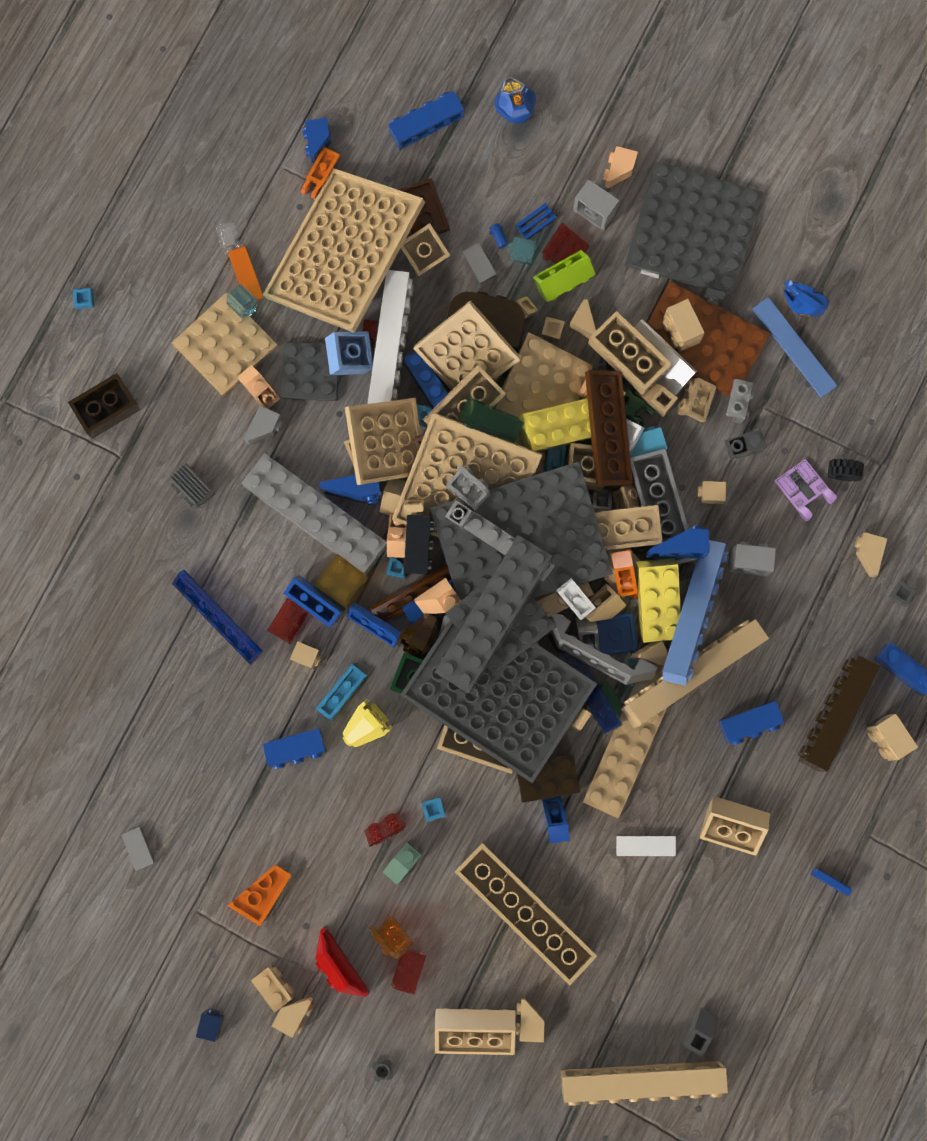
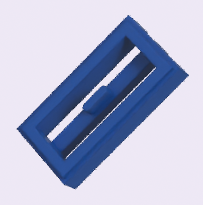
M544 203L518 222L516 227L524 238L529 240L555 221L557 217L548 208V205ZM545 210V212H544L542 215H540L538 218H536L535 220H533V221H532L531 223H529L527 226H525L524 228H522V226H524L525 224H527L529 221H531L533 218H535L536 216H538L540 213H542V212ZM549 215V219L544 221L542 224H540L538 227L533 229L528 234L526 233V231H528L530 228L535 226L537 223H539L541 220H543L545 217Z
M813 868L810 875L844 895L849 896L852 890L850 887L820 869Z

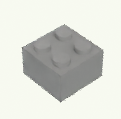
M588 179L575 197L573 211L604 231L617 213L619 200L614 193L605 191L599 183Z
M739 542V544H736L731 549L729 572L768 576L774 571L776 548H770L771 545L769 544L751 546L750 542Z

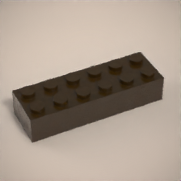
M859 655L845 660L841 667L843 670L841 676H838L833 683L835 688L832 694L829 693L824 701V704H826L824 710L820 711L815 719L817 721L815 728H811L807 735L809 740L806 746L803 745L798 753V756H800L799 762L818 772L828 771L880 667L879 665Z

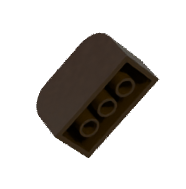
M478 291L477 293L462 292L453 298L450 303L447 319L471 301L518 353L524 331L525 316L522 308L516 302L507 300L506 297L496 295V297L489 296L488 293Z

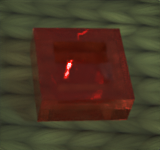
M367 319L363 321L362 332H369V339L371 341H377L379 321Z

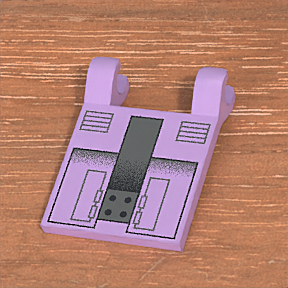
M806 459L774 481L797 509L804 521L810 520L813 516L811 511L805 506L818 496L823 494L829 504H832L837 499L836 494L828 488Z

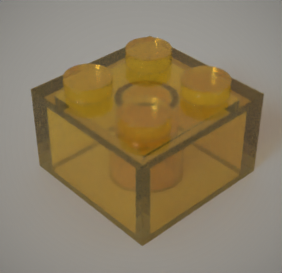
M336 554L314 586L347 610L368 582L369 577Z

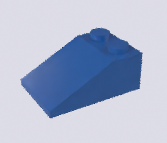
M356 475L319 482L324 494L364 504L368 503V505L378 504L379 500H382L379 482L357 485Z
M692 526L691 529L649 549L645 557L646 559L704 558L709 553V529H703V526Z

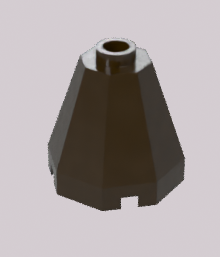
M423 614L401 633L397 640V645L400 647L402 644L405 653L424 660L438 639L441 626L439 617L435 614Z

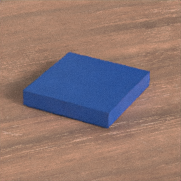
M633 612L617 614L612 619L596 621L601 653L611 655L638 651Z

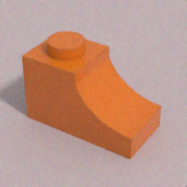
M631 551L611 553L619 597L638 594Z

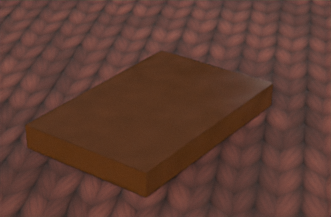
M432 178L398 189L421 197L425 201L411 228L412 235L429 223L437 235L450 231Z

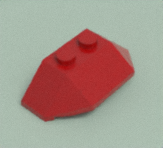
M323 927L320 930L315 957L317 968L321 973L325 972L328 977L327 982L332 989L336 988L341 993L366 997L370 993L369 989L327 927Z

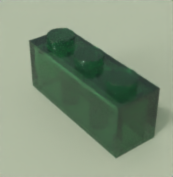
M468 397L459 416L464 422L463 425L469 429L478 428L485 433L493 434L512 443H515L524 424L517 416L471 397Z

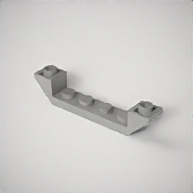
M455 500L445 516L504 555L507 554L516 539L457 500ZM549 564L540 580L543 582L546 580L554 568V564Z
M553 612L550 618L556 626L551 630V634L558 649L626 685L651 679L658 668L650 661L640 658L633 670L627 664L620 663L612 659L610 655L603 654L593 646L586 645L577 640L576 637L566 634L565 632L571 621L565 616Z

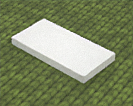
M642 319L634 328L672 363L669 370L656 383L664 386L676 396L697 371Z

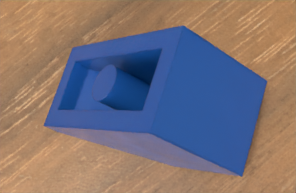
M562 797L542 799L550 844L569 841L568 823Z

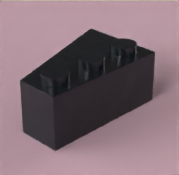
M407 515L404 558L405 574L429 575V571H432V559H429V552H433V540H430V532H434V520H431V516Z

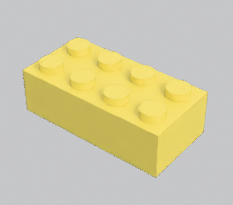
M588 399L525 413L516 418L523 446L536 452L591 439Z
M675 558L636 562L640 636L643 643L672 640L681 613L678 563Z

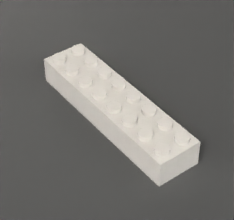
M388 270L385 277L368 404L398 400L399 394H397L398 389L396 387H400L401 375L399 368H403V352L401 351L405 350L406 347L404 332H408L409 321L407 314L411 312L409 296H413L414 290L413 279H410L409 272Z

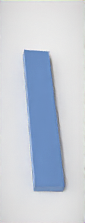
M769 297L752 309L820 398L837 387L833 379Z

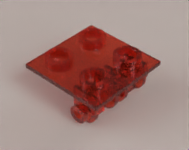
M562 222L542 251V258L557 264L580 250L585 253L590 245Z
M399 812L389 814L383 821L369 825L364 830L369 847L378 845L385 841L384 839L387 840L388 837H392L393 834L396 835L404 831L403 829L406 825L401 819Z

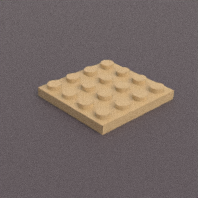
M227 293L219 298L172 342L173 346L223 397L240 382L237 378L250 366L255 368L278 347L266 332Z
M471 301L413 347L451 390L477 365L495 380L521 359L520 355Z
M409 398L345 407L357 485L408 477L418 452L413 439L421 435L416 399Z

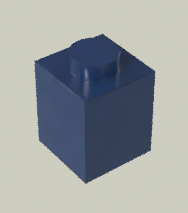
M209 1008L208 1011L205 1010L201 1014L196 1034L197 1038L213 1042L218 1040L224 1015L219 1014V1010Z

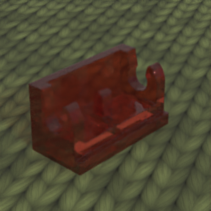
M287 598L267 631L290 644L309 612Z
M402 947L391 982L393 989L415 994L426 955Z

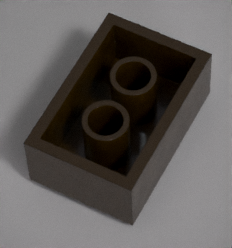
M118 373L68 402L86 434L92 439L141 410Z
M574 754L548 758L533 783L517 774L522 803L581 793Z

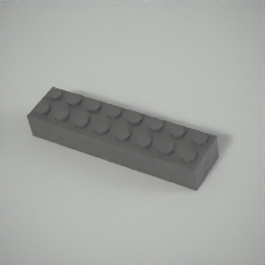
M517 535L435 673L465 692L471 693L554 556Z

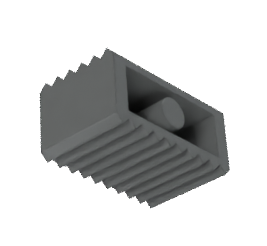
M187 463L170 477V480L173 482L171 486L178 494L182 491L186 495L184 500L191 507L195 505L199 508L215 493Z

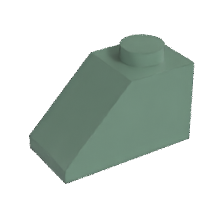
M407 842L384 869L383 873L398 885L423 854Z

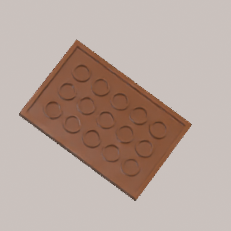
M671 281L647 322L656 333L697 371L692 378H700L717 386L716 390L728 397L731 395L735 379L745 381L770 335L769 332L717 305L707 303V300ZM689 299L705 333L699 344L678 352L677 348L672 346L670 341L671 335L669 331H665L662 321L668 307Z

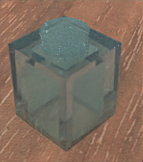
M514 237L513 243H509L507 254H510V261L532 265L536 242Z
M240 284L227 295L226 304L243 319L245 316H250L255 312L257 299Z

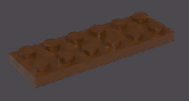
M588 370L585 372L596 486L632 485L622 372Z

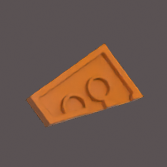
M275 864L227 906L258 926H262L292 874Z

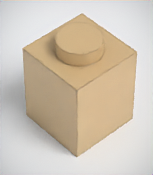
M703 481L697 487V498H700V503L723 504L726 501V482Z
M297 641L290 660L314 669L315 666L318 667L321 661V651Z

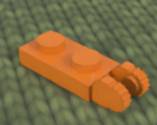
M324 146L306 177L307 180L301 189V193L306 194L311 184L314 183L316 187L312 192L311 198L315 200L332 169L336 167L341 155Z

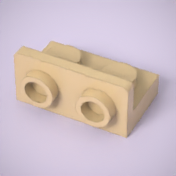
M700 378L690 379L685 384L683 398L678 406V414L681 416L687 415L700 422H705L717 386Z
M270 965L251 981L275 1013L294 998V990L288 983L285 984L281 979L282 974L278 968H273Z

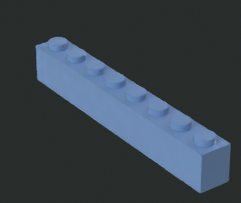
M709 540V553L704 558H697L663 668V681L687 686L688 679L692 680L693 662L698 661L699 651L697 649L699 645L703 644L705 635L702 632L704 628L707 629L710 618L707 617L708 612L713 611L714 600L712 599L714 595L717 596L719 590L717 582L718 579L723 577L724 568L722 566L723 563H727L729 557L725 543Z

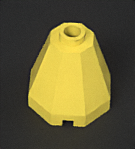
M365 699L358 706L343 731V740L348 746L356 748L386 735L392 729L391 724L389 726L386 724L389 721L386 715L376 704L372 703L369 705L368 702L370 700Z

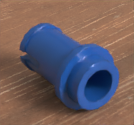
M497 223L489 228V233L493 235L498 249L504 248L509 244L502 230L503 226Z

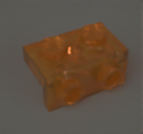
M392 915L378 929L372 925L369 927L373 933L372 939L377 944L382 945L380 949L387 957L391 955L398 960L414 944L413 940Z

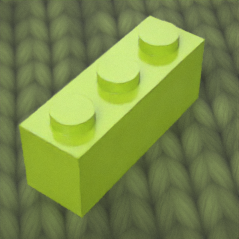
M580 250L533 276L540 296L548 302L555 300L564 292L571 291L575 286L589 281L596 274L589 256Z

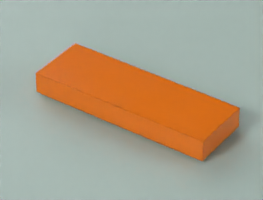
M243 246L229 251L228 255L246 304L263 299L264 296L246 247Z

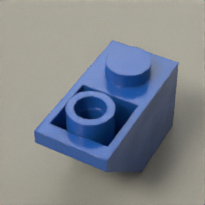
M327 118L305 121L306 128H302L304 140L308 139V145L305 146L306 155L311 158L312 163H315L323 147H328L331 143Z

